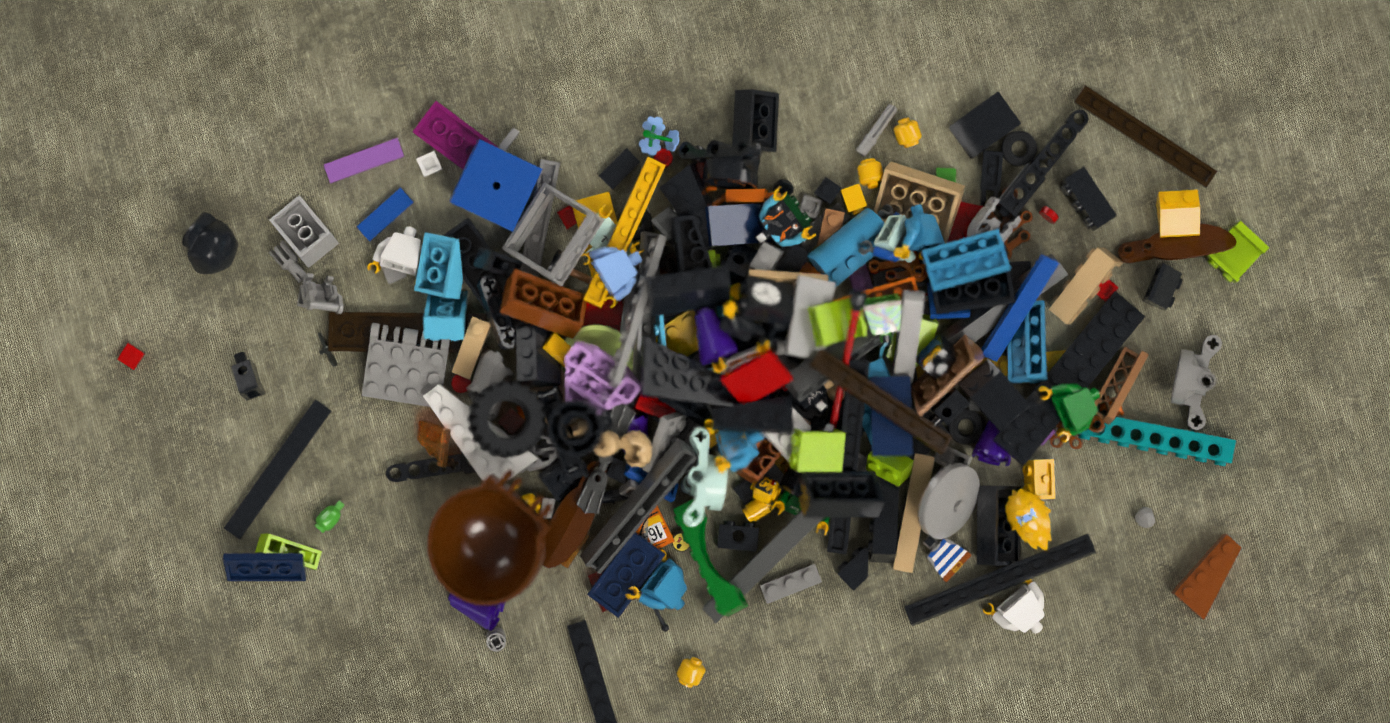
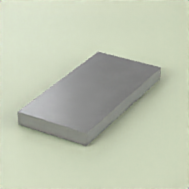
M797 275L793 297L794 315L789 323L784 354L813 360L819 349L825 350L826 346L816 347L808 308L833 302L835 282Z

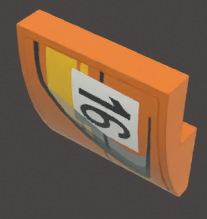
M658 506L636 531L658 549L675 541Z

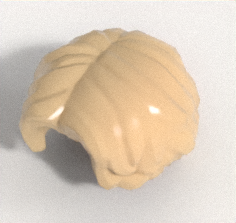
M633 430L620 438L619 448L625 449L626 455L624 457L627 460V464H630L631 467H644L647 463H650L652 445L644 433Z

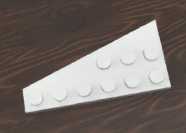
M438 384L423 396L482 481L493 473L501 479L509 469L513 472L510 478L512 479L539 459L537 455L530 451L508 458L489 455L487 451L480 449L478 443L473 441L472 438L474 437L469 432L468 427L470 425L467 419L470 413V406L462 402L441 384ZM489 421L490 428L496 435L502 438H511L507 433Z

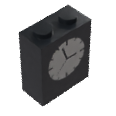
M746 276L744 282L740 283L738 294L741 295L739 309H742V318L789 326L794 315L792 284Z

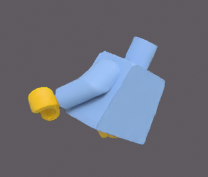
M601 247L590 253H583L581 256L588 257V261L583 263V265L592 263L610 295L607 296L605 302L608 299H612L614 302L610 308H613L618 301L631 292L636 282L635 275L638 274L634 266L643 261L637 251L627 256L624 250L619 251L616 247Z

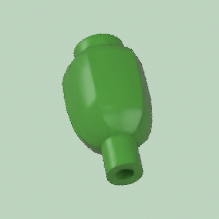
M339 500L334 506L326 507L317 516L314 526L322 533L330 531L339 521L341 516L340 510L345 505Z

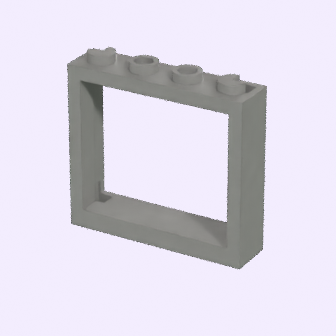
M544 182L540 190L537 191L533 201L527 206L522 218L517 222L514 231L506 239L507 241L502 249L562 287L604 222V219ZM555 196L585 214L586 218L552 271L549 272L518 251Z

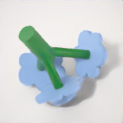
M649 116L642 125L643 129H645L643 132L645 139L639 141V147L642 148L641 152L643 154L647 153L649 156H655L657 151L661 150L660 140L664 141L667 150L675 151L679 144V132L677 130H670L666 137L661 136L662 131L665 130L663 119L661 117L654 118Z

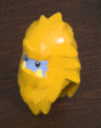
M1022 488L1018 492L1012 490V495L1008 496L1009 501L1005 507L1007 521L1010 523L1012 531L1016 530L1022 540L1028 542L1033 548L1037 549L1038 545L1040 548L1047 550L1048 540L1052 541L1050 534L1051 522L1048 515L1051 509L1045 506V502L1038 495L1032 494V492L1024 491Z

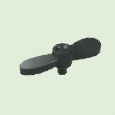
M319 332L318 337L323 345L319 353L320 355L327 354L331 365L335 367L337 366V361L332 351H328V345L321 332Z

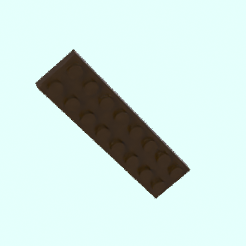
M329 312L328 351L368 352L372 323L380 324V339L383 325H388L389 330L386 340L394 341V329L396 327H400L399 342L403 340L404 328L419 330L417 345L421 344L422 332L424 331V313L342 312V314H336V312ZM467 313L465 334L472 317L487 322V314ZM427 339L425 346L433 347V340ZM439 339L438 348H441L442 339ZM487 339L482 349V352L487 349ZM450 340L448 353H459L463 340Z

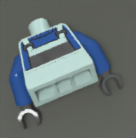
M886 204L878 212L880 218H887L873 243L875 247H872L870 241L865 240L861 245L865 246L866 249L859 248L858 252L862 255L871 252L873 256L891 262L905 260L907 263H910L916 258L915 253L910 250V247L908 248L910 255L907 259L894 256L896 247L903 248L904 244L902 242L907 234L905 220L907 218L898 212L894 213L892 206Z

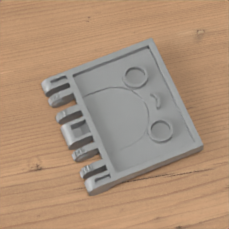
M372 323L362 396L430 407L423 396L438 384L444 385L450 340L442 339L441 348H438L439 340L433 341V347L425 346L427 339H424L423 331L421 344L417 345L419 330L404 328L403 340L399 342L400 327L394 329V341L386 340L389 330L388 325H383L380 339V324Z

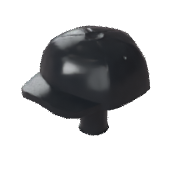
M207 212L201 213L198 219L188 228L182 239L183 245L188 248V259L194 270L199 274H215L229 268L234 261L238 249V242L230 227Z

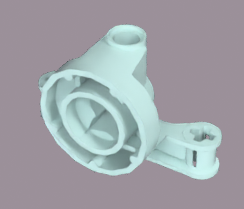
M702 427L695 429L689 437V442L697 455L696 467H692L680 484L681 490L684 493L694 497L693 503L683 515L684 523L690 527H695L702 521L704 506H707L708 510L721 511L727 485L728 468L723 473L717 470L715 459L722 456L708 454L710 435L708 430ZM698 434H700V438H704L701 442H699L698 438H695ZM686 480H687L688 484L691 486L690 488L687 487V485H686ZM692 512H694V516H697L695 520L689 516Z

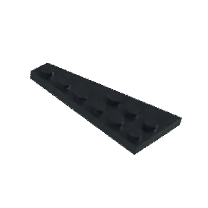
M647 336L642 338L640 396L714 407L740 404L722 383V374L707 369L706 366L681 353L677 354L667 349L668 347L663 344L659 345L651 341V338Z

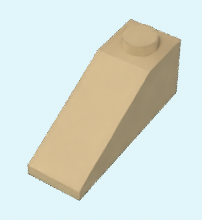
M472 317L452 373L471 379L491 330L490 323Z

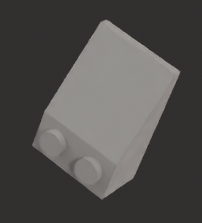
M300 195L269 219L308 268L339 244Z

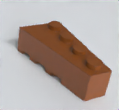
M766 437L756 443L758 455L751 460L746 468L738 469L735 472L751 483L758 481L782 455Z
M1222 534L1171 593L1200 619L1204 620L1242 547L1227 534Z

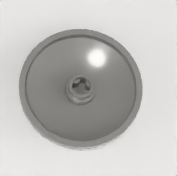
M955 463L941 470L932 479L924 492L919 507V524L926 534L936 539L947 538L956 533L967 522L976 506L980 486L979 477L974 469L962 463Z

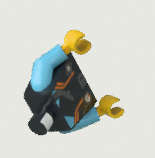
M781 186L777 187L774 193L763 203L759 213L760 222L758 224L762 231L754 237L760 245L770 239L774 245L779 244L781 247L798 245L806 241V239L816 236V234L811 236L808 233L812 226L803 229L800 222L783 201L787 192L784 195H780L778 190Z

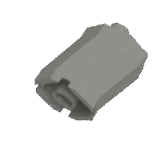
M486 349L480 353L473 382L466 387V390L470 391L468 395L472 402L477 394L486 387L501 381L512 382L511 379L514 377V374L508 367L505 368L502 363L504 359L498 351L494 352L493 350ZM502 401L495 404L490 410L489 421L498 417Z

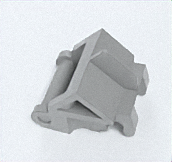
M307 273L302 282L303 285H300L297 306L307 310L314 308L342 314L344 308L342 295L337 292V286L331 285L334 277L327 276L322 284H315V282H311L314 274Z

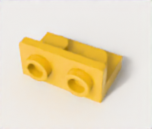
M1054 459L1028 460L1022 468L1024 474L1023 490L1038 495L1040 499H1055Z

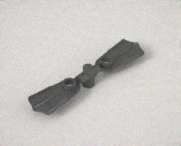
M627 404L614 406L610 414L613 426L609 430L614 431L620 439L627 433L636 413ZM613 455L608 457L600 456L598 469L592 471L580 494L576 505L585 514H598L600 511L608 480L606 469L608 464L613 462ZM596 475L601 476L600 482L596 481Z

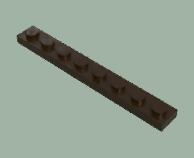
M1086 85L1074 101L1075 104L1201 186L1207 188L1217 173V170Z
M822 348L819 349L809 366L938 454L942 455L951 442L952 436Z

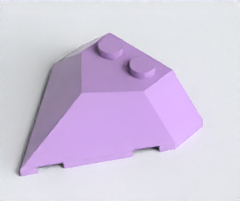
M576 341L565 356V402L581 400L589 402L596 408L609 410L614 406L630 403L640 391V381L630 368L626 366L621 385L616 388L609 386L610 379H608L610 369L614 368L616 361L613 360V356L596 345Z

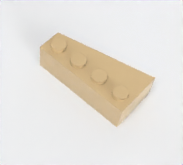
M1093 248L1088 253V260L1085 264H1080L1074 273L1076 275L1072 280L1069 279L1063 285L1062 289L1064 291L1060 296L1056 295L1050 302L1052 306L1049 310L1066 324H1072L1088 305L1086 300L1088 298L1092 299L1100 291L1099 284H1104L1112 277V269L1115 266L1119 268L1124 263L1106 248Z

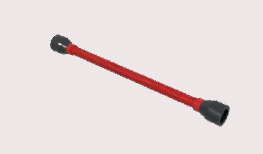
M859 290L851 291L850 296L851 319L842 357V363L848 367L858 317L867 297V293ZM838 385L830 418V424L834 426L833 429L837 428L841 400L844 389Z

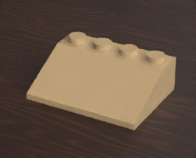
M890 162L884 170L874 212L878 215L882 207L889 204L892 206L894 213L898 212L909 219L913 217L910 208L915 205H922L924 214L935 216L946 244L962 200L965 185Z

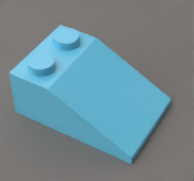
M425 232L414 291L444 298L460 299L463 275L459 239Z
M461 291L460 299L428 294L424 312V339L433 341L439 339H449L451 341L464 340L468 291Z

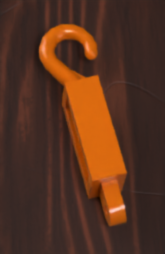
M708 186V187H706L705 189H706V191H707V194H708V192H710V191H716V190H717V187H716V186ZM726 189V192L719 199L712 202V206H719L724 202L729 204L764 203L773 193H768L766 189Z

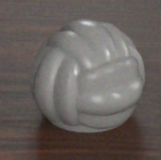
M1142 507L1136 513L1135 521L1139 526L1150 528L1154 525L1155 518L1151 508Z

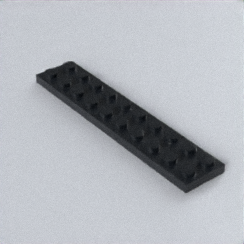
M1115 291L1047 373V380L1041 381L1027 397L1026 401L1031 407L1002 432H999L992 441L1024 466L1061 421L1051 399L1054 395H1050L1047 400L1041 399L1040 396L1046 395L1047 391L1039 392V387L1046 386L1048 389H1052V386L1067 383L1078 384L1080 387L1088 388L1145 316Z

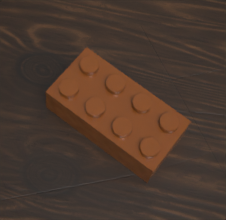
M514 269L505 284L500 313L574 339L583 326L587 302L583 300L585 294Z

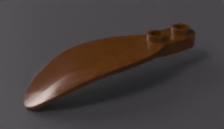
M1200 223V236L1160 238V233L1158 232L1148 239L1122 244L1118 249L1119 259L1124 263H1135L1153 258L1162 260L1188 259L1228 251L1236 246V239L1223 228Z
M593 461L588 465L589 476L599 466L600 461ZM596 475V481H601L600 475ZM589 476L586 478L582 477L578 487L573 489L564 498L550 521L553 526L545 535V557L542 564L545 568H554L565 562L581 545L592 525L595 513L585 514L576 505Z

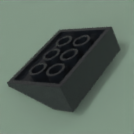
M1004 245V250L1008 259L1006 245ZM1010 271L933 292L931 286L936 315L1015 303Z

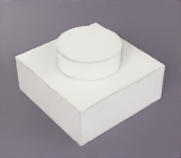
M435 151L416 159L424 177L442 170Z

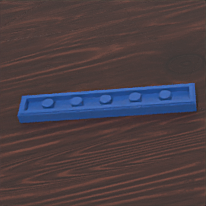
M1044 254L1040 255L1014 296L1015 303L1009 304L981 348L986 358L996 362L999 360L1058 267L1059 262Z

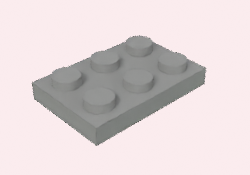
M675 412L661 417L652 443V458L650 463L644 466V471L649 473L673 443L679 439L680 433L686 425L685 415Z

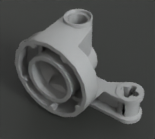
M1210 335L1204 340L1201 355L1194 354V351L1182 349L1179 356L1170 403L1190 406L1187 425L1192 430H1200L1205 426L1206 419L1200 407L1202 396H1205L1206 391H1209L1216 385V377L1213 373H1210L1211 369L1208 368L1210 359L1222 346L1221 339L1216 335ZM1212 339L1218 344L1213 350L1210 349V345H1207V342H1210ZM1202 377L1210 381L1209 387H1205L1202 384ZM1196 416L1202 421L1197 427L1191 422V419H1194Z

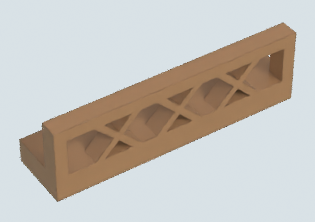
M1126 347L1122 349L1099 392L1100 398L1094 401L1096 407L1098 404L1105 403L1107 412L1105 416L1099 412L1094 416L1102 418L1108 425L1115 419L1149 354L1144 351L1137 354ZM1125 354L1135 359L1132 365L1125 366L1123 361ZM1123 371L1124 381L1116 383L1115 372ZM1114 387L1116 396L1108 399L1105 390Z

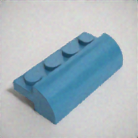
M865 208L808 254L807 257L815 269L821 274L828 275V281L835 282V287H837L874 257L871 252L862 255L858 252V249H866L865 246L861 245L865 240L870 241L872 247H875L873 243L885 223L873 210Z
M999 229L922 250L926 273L933 292L1010 271V265Z
M1044 300L1035 301L1007 345L1008 380L1011 384L1025 382L1037 384L1047 380Z

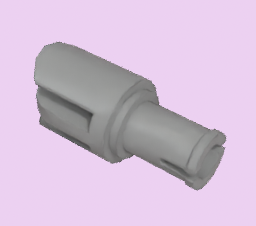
M282 240L280 246L276 245L274 251L271 250L268 253L283 270H288L297 282L300 283L304 280L306 273L297 263L298 257Z

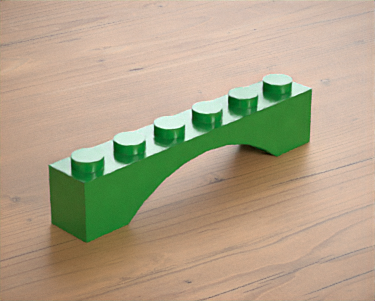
M693 499L673 509L675 513L674 520L678 526H681L684 532L682 537L691 547L690 554L700 567L698 568L699 574L708 584L706 586L708 593L716 601L714 605L717 612L729 617L746 608L748 604L741 589L725 580L710 561L705 542V529L708 519L705 511L702 521L697 526L690 527L684 523L683 515L693 503ZM694 512L689 515L693 520L697 518V516H694Z

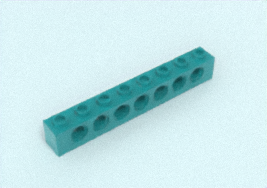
M1115 417L1109 425L1105 423L1104 429L1099 433H1094L1088 428L1086 431L1079 433L1078 438L1090 440V437L1098 438V442L1109 444L1110 440L1116 441L1117 446L1129 448V444L1136 445V449L1148 451L1149 448L1156 449V453L1163 455L1173 452L1176 453L1175 457L1187 459V456L1195 457L1194 461L1204 463L1207 462V459L1214 460V465L1225 467L1226 463H1232L1236 440L1120 417ZM1115 425L1121 430L1120 435L1117 437L1111 434V428ZM1134 429L1140 433V437L1136 441L1130 437V433ZM1153 433L1159 436L1157 444L1150 442V436ZM1172 437H1176L1179 441L1176 448H1172L1169 445V440ZM1191 441H1196L1198 444V449L1195 452L1189 449ZM1212 444L1217 447V453L1214 456L1208 452V448Z

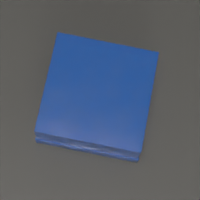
M479 139L476 141L449 201L513 232L542 169Z

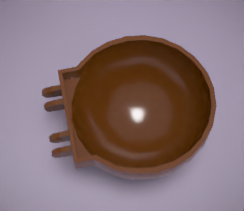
M510 469L501 479L494 473L490 474L480 486L464 489L448 498L436 512L428 532L427 551L431 567L437 579L448 592L460 600L474 605L492 606L508 602L519 596L534 582L544 561L545 535L553 526L545 517L552 509V505L547 504L539 513L536 508L543 500L540 495L531 505L515 492L522 483L521 478H517L510 487L506 484L513 474Z

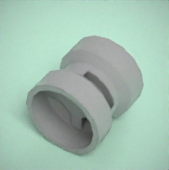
M495 627L492 631L488 630L486 633V644L490 650L498 652L505 647L506 635L503 629Z

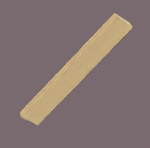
M918 453L914 455L893 570L913 572L921 531L919 507L924 492L930 484L934 456Z

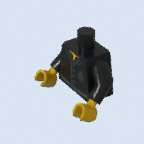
M737 283L730 288V295L734 299L732 298L731 301L724 305V314L719 329L745 341L749 340L751 334L762 339L767 329L757 324V320L742 318V309H739L741 297L738 294L740 283Z

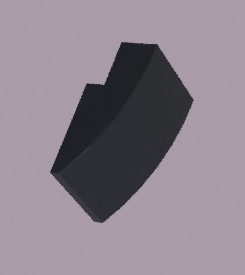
M998 91L948 128L969 158L973 159L1019 126L1021 122Z

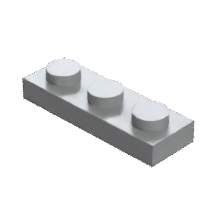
M814 563L764 583L760 587L766 603L769 604L819 584L822 580Z

